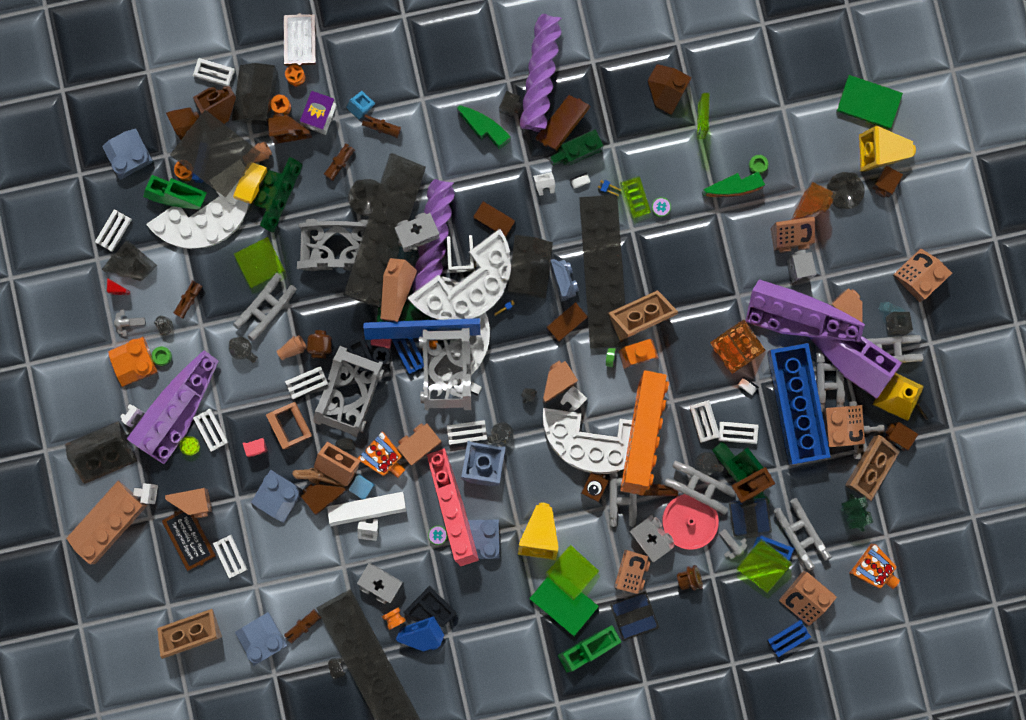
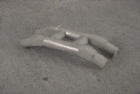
M278 273L273 276L247 310L233 323V326L239 329L250 319L252 314L261 322L248 335L251 341H254L267 328L269 323L289 302L297 290L293 285H290L279 301L275 299L270 293L282 278ZM264 300L273 306L267 315L258 309Z
M920 335L867 339L881 349L882 345L893 344V357L902 363L923 361L922 354L902 355L901 344L919 343L921 341Z
M815 345L817 390L821 410L823 412V408H825V390H837L836 407H844V376L832 363H824V354ZM824 371H836V382L825 383Z
M678 461L674 462L673 468L692 477L687 486L667 478L665 481L666 486L708 505L723 515L728 512L727 507L711 499L715 489L730 497H734L736 493L732 488L691 466ZM698 480L708 484L704 495L694 490Z
M618 472L609 473V525L617 526V505H629V526L634 527L636 526L637 494L629 493V497H617V486H621L622 478H617Z
M794 498L790 502L800 519L799 521L790 525L781 508L775 509L774 513L799 558L808 571H811L815 566L804 550L805 548L814 543L825 561L830 560L832 557L807 518L798 499ZM804 527L810 537L799 542L794 532Z

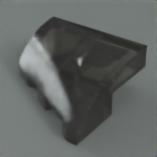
M128 240L108 260L102 270L142 281L157 265Z

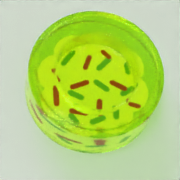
M187 436L181 440L179 447L183 454L192 456L199 451L200 443L195 437Z

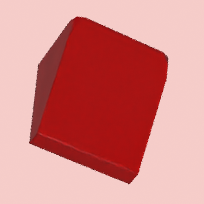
M107 278V292L109 294H130L129 290Z

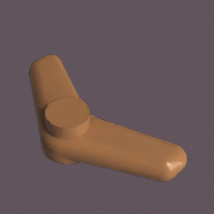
M315 468L294 470L292 473L295 479H308V481L315 484L323 481L345 487V485Z

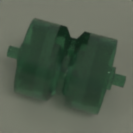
M850 494V499L841 503L844 514L848 515L846 521L849 529L858 528L863 532L865 531V525L873 523L871 512L866 510L868 503L865 496L856 498L853 494Z

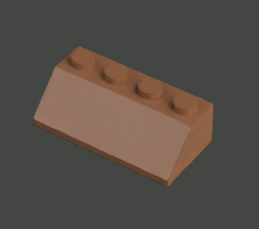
M118 480L66 539L75 552L90 565L96 564L147 505L140 503L141 500L137 496H133V493Z

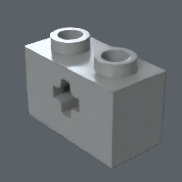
M431 213L418 214L414 220L409 222L408 220L401 221L397 224V227H394L404 253L440 238ZM414 228H417L420 233L416 234Z
M806 250L797 251L787 260L791 283L810 280L817 275L812 252L806 253Z
M652 514L630 531L653 563L675 546L672 536L669 533H665L660 520L657 517H653ZM656 535L657 538L652 540L651 536Z
M368 563L357 584L360 585L359 589L366 594L372 592L377 595L376 599L386 604L387 602L392 603L403 582L377 566ZM382 580L384 588L376 589L377 585L374 582Z

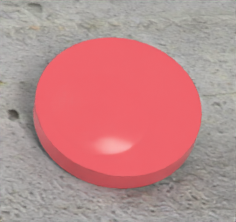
M686 494L672 499L663 512V530L672 536L674 545L683 549L693 550L704 547L714 538L718 530L719 519L717 511Z

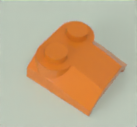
M145 337L132 339L128 343L108 351L116 377L122 387L158 373Z

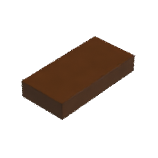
M484 201L473 216L475 220L495 232L501 229L505 238L515 223V220Z
M575 302L549 324L547 329L560 342L587 319L588 316Z

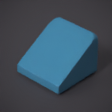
M361 91L349 100L346 108L360 120L375 105V102Z
M358 474L349 491L363 500L367 498L375 484Z

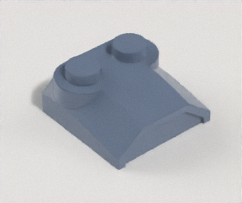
M137 129L125 131L102 146L113 170L120 180L154 162Z
M552 259L550 267L561 301L576 296V292L579 290L576 280L572 281L570 276L573 273L570 262L566 263L565 260L557 261Z
M467 441L461 479L473 484L499 486L506 447Z
M270 470L251 503L284 523L304 489Z
M468 520L478 558H500L499 520Z
M269 612L235 632L246 652L248 660L252 662L253 666L288 646Z

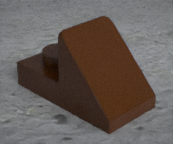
M764 467L732 485V488L740 502L743 503L774 486L775 482L767 468Z

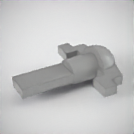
M120 309V312L116 313L114 326L118 334L123 333V336H127V331L122 330V327L145 325V317L121 319V315H125L124 309Z
M726 529L721 531L720 535L734 551L733 553L726 552L724 554L725 557L729 556L732 559L743 555L744 550L748 546L745 543L747 539L741 540L740 542L743 545L739 546Z

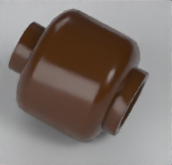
M315 330V334H310L307 338V352L311 354L312 358H326V355H330L332 352V337L326 335V331Z

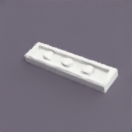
M399 492L327 506L330 526L406 512L404 494Z

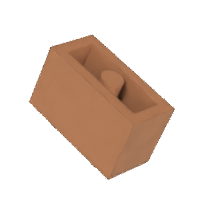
M421 423L413 430L415 432L410 437L406 435L398 442L400 445L397 449L411 466L442 443L428 424L423 425Z
M327 442L318 453L314 468L341 484L348 486L356 475L361 460Z

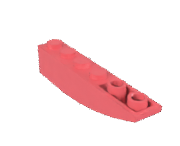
M446 449L427 454L454 560L460 566L479 561L466 511Z

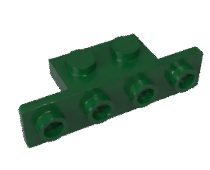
M289 157L282 174L271 170L267 171L253 203L257 207L266 209L260 227L271 233L274 232L303 166L302 163L294 158Z
M722 441L712 450L736 482L763 469V466L748 447L735 456ZM763 492L750 499L754 506V501L766 500V505L770 503V500Z

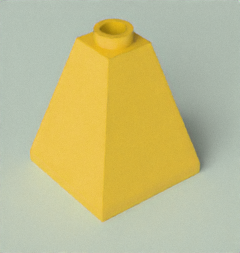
M879 126L859 134L860 172L909 159L916 153L913 141Z
M895 373L879 397L875 398L873 405L908 421L924 386Z
M539 503L536 505L519 542L518 555L556 560L559 547L552 507L547 503Z

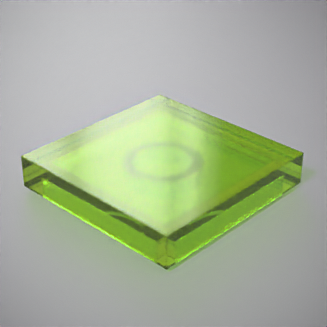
M710 93L701 94L698 101V139H705L708 133Z
M268 237L234 253L250 288L273 278L276 273L281 274L285 272Z
M761 539L738 565L737 570L768 593L792 565V562Z
M570 545L547 570L545 575L574 600L599 570Z

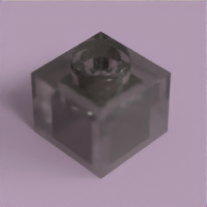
M506 91L499 106V112L513 118L515 113H519L522 106L520 96Z
M892 312L885 317L889 335H907L913 330L910 312Z

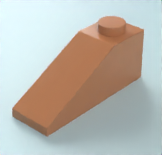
M390 258L383 275L382 320L398 322L417 270L406 260Z

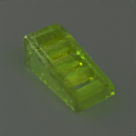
M640 176L621 181L620 185L633 219L651 213ZM636 183V187L628 189L627 186ZM639 191V194L630 196V193ZM639 198L642 199V201H640V202H638V203H635V204H633V202H632L633 200H636V199H639ZM644 205V209L635 211L634 208Z

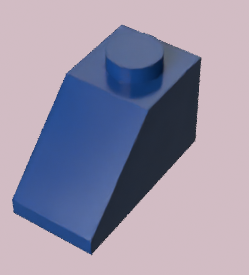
M433 616L400 628L396 640L399 643L424 652L429 649H437L442 643L444 633Z

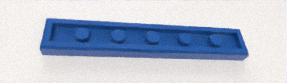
M480 318L364 323L363 326L365 340L423 337V330L462 331V328H470V336L481 335Z

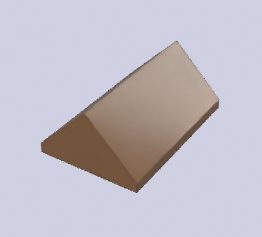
M657 290L608 314L619 339L622 340L677 315L678 311Z
M880 435L873 436L845 486L872 501L900 451Z
M213 609L157 628L160 657L162 659L222 637Z

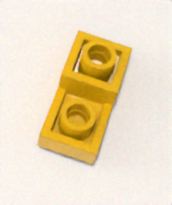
M249 161L235 189L234 199L251 204L259 192V184L267 173V167Z

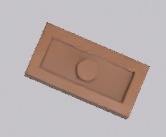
M296 402L266 414L282 449L286 450L312 437ZM291 409L303 433V436L289 441L277 417Z

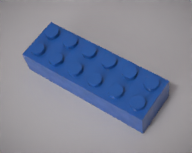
M809 343L769 350L767 352L789 465L831 458Z

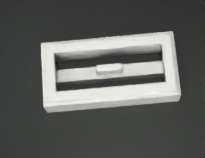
M198 58L193 77L222 86H231L230 83L235 69ZM201 64L223 71L229 72V74L226 75L200 66ZM201 71V72H204V73H207V74H211V75H214V76H217V77H221V78H224V79H227V80H226V81L219 80V79H216V78H213V77H209V76H206V75H203V74H199L198 72Z
M114 209L95 242L113 252L132 219ZM117 216H119L116 222L114 223L113 227L111 228L109 234L107 235L106 239L104 240V242H102L111 225L113 224L114 220ZM122 219H124L125 221H124L123 225L121 226V228H120V230L118 231L117 235L115 236L113 242H112L111 245L109 246V245H108L109 241L111 240L112 236L114 235L115 231L117 230V228H118L119 224L121 223Z
M321 366L285 381L292 399L328 385ZM318 372L320 373V375L311 378L307 381H304L300 384H297L293 387L291 385L292 383L302 380L313 374H316ZM317 380H323V382L314 385L310 388H307L303 391H300L296 394L294 392V390L306 386L310 383H313Z
M710 401L691 405L690 408L700 442L719 438L720 434ZM704 406H705V408H706V412H707V415H708V418H709V422H710V425H711V429H712L713 435H712L711 430H710V427H709V423H708L707 416H706V413H705V410H704ZM698 407H699V410H700V413H701V417H702V421H703V424H704V427H705V430H706V433H707V437H705L704 432H703V429H702V425H701V422H700V419H699V415H698V412H697V408H698Z
M211 409L193 417L211 452L229 443ZM207 415L210 416L213 424L215 425L222 439V442H219L217 436L215 435L208 419L206 418ZM200 419H203L209 433L211 434L216 444L215 446H213L211 440L209 439L203 425L200 422Z
M485 420L447 425L449 445L466 443L467 441L487 440ZM482 425L481 429L451 432V429ZM483 433V436L457 440L452 439V436Z
M719 422L720 437L718 441L757 444L758 425ZM724 426L754 429V432L724 430ZM723 434L753 436V440L723 437Z
M232 535L213 543L229 578L248 570ZM227 541L230 542L241 566L239 570L226 544ZM220 544H222V546H223V548H224V550H225V552H226V554H227V557H228V559H229V561H230V563H231V565H232V567H233V570H234L233 573H232V571H231V569H230V567H229V565H228V563H227V561H226V558H225V556H224V554H223V552H222V550H221V548H220V546H219Z

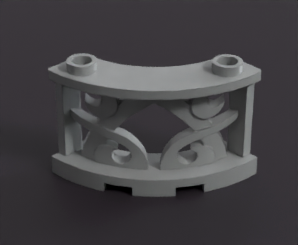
M307 219L306 223L299 224V228H301L300 261H297V269L319 271L333 270V267L343 268V270L362 272L378 270V262H376V231L378 224H371V220H360V222H318L316 219ZM346 229H353L352 233L348 232ZM311 230L318 231L317 236H312L315 241H318L316 244H310ZM368 231V244L360 245L358 243L365 239V236H358V232ZM336 233L343 235L352 244V246L345 248L341 252L339 259H335L333 252L328 247L323 246ZM367 248H368L367 261H366V258H365V255H364V252H363L362 249H367ZM324 250L328 252V257L325 259L321 258V255L324 253L319 251ZM355 250L356 252H351V254H353L354 257L352 259H348L346 257V254L350 251Z
M462 328V331L423 330V337H419V348H423L424 392H420L421 403H424L425 410H429V408L464 407V410H471L470 328ZM462 339L449 345L447 340ZM429 340H443L445 347L442 349L436 343L437 348L432 350L429 346ZM451 351H453L454 355L455 353H460V359L454 360ZM428 353L435 356L430 364H428ZM446 354L454 365L463 367L462 372H457L450 378L448 385L434 371L438 362ZM429 376L436 384L429 386ZM459 378L461 385L457 386L454 384V388H452L454 379ZM437 390V396H440L443 390L446 391L445 399H431V391ZM449 394H451V395H454V396H457V397H461V398H463V399H448V398H449Z
M340 346L333 359L328 380H330L326 390L324 389L315 410L313 423L331 426L350 433L353 437L357 438L359 431L363 432L366 421L364 419L377 383L382 380L384 370H382L383 362L379 361L377 363L347 352V348ZM362 367L373 371L371 378L366 377L365 373L367 371L359 374V368ZM342 373H345L346 376L349 373L351 374L347 380L341 378ZM355 379L362 397L344 406V397L335 388L337 385H346ZM371 383V384H370L369 391H368V390H367V387H366V384ZM333 397L339 398L340 407H337L338 402L336 404L332 402ZM364 404L360 413V411L356 408ZM343 413H346L348 421H350L351 415L356 416L354 426L341 422ZM337 414H338L337 420H336V419H333V418H330V417H328V416H325V415H337Z

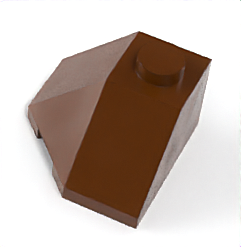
M657 64L647 81L655 107L672 115L692 77L675 68Z
M230 86L223 87V90H216L215 87H211L193 97L212 131L216 128H221L229 121L236 99Z
M190 107L167 112L166 114L180 140L183 141V147L189 155L192 154L202 129L200 125L202 119L197 111L194 112Z
M275 114L273 118H268L269 137L274 144L312 138L307 128L288 115Z

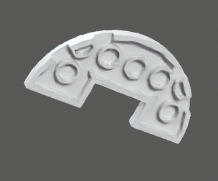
M241 159L209 180L219 194V197L190 217L187 216L182 208L172 206L146 225L165 242L185 249L207 248L229 238L243 223V219L250 206L249 203L234 199L233 197L237 184L246 168Z
M498 229L469 251V254L480 268L452 289H449L442 278L437 275L407 299L424 314L439 320L472 319L488 311L504 293L511 273L510 249L501 229Z
M441 277L449 289L460 283L447 277ZM486 312L475 317L480 318L481 335L470 336L471 375L481 365L488 350L490 327ZM462 339L450 340V344ZM451 351L452 358L459 360L461 357L460 353H455L454 355L453 351ZM429 354L428 364H430L435 356ZM446 354L438 362L434 371L448 385L450 378L455 373L462 372L463 367L454 365ZM429 376V386L436 384ZM455 378L451 387H454V384H460L461 380Z
M543 408V426L546 437L556 454L566 463L584 472H592L594 474H609L624 470L632 420L619 419L617 437L579 432L582 413Z

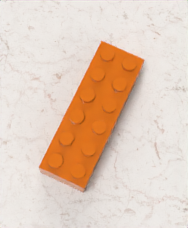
M644 370L639 380L620 488L622 492L643 496L645 491H649L650 486H652L654 474H651L653 467H655L657 455H654L660 441V437L657 435L663 423V418L660 417L666 405V400L663 398L669 386V382L666 381V374Z

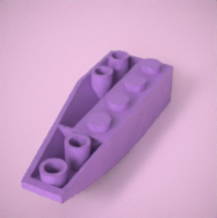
M760 279L752 290L745 321L781 334L854 342L861 341L865 326L864 323L829 304Z
M863 336L860 342L809 337L845 378L876 399L902 364V362Z
M206 351L201 352L161 392L127 440L162 464H165L186 435L219 361Z

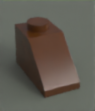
M310 484L303 490L304 494L301 498L313 513L318 515L344 494L347 489L345 487L318 484L313 486Z

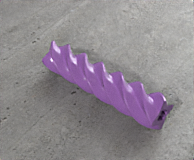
M542 14L535 24V39L531 47L532 57L528 67L529 76L526 80L527 93L523 99L524 112L520 118V128L540 132L541 129L547 127V119L544 114L550 108V101L547 95L553 89V83L549 77L556 70L552 59L559 50L555 40L561 35V28L558 24L562 19L560 17Z
M434 179L428 187V202L424 213H431L440 238L418 247L419 258L415 266L417 276L412 285L413 293L437 275L440 276L443 272L440 260L446 253L443 241L449 234L446 222L452 215L449 203L454 199L453 182Z

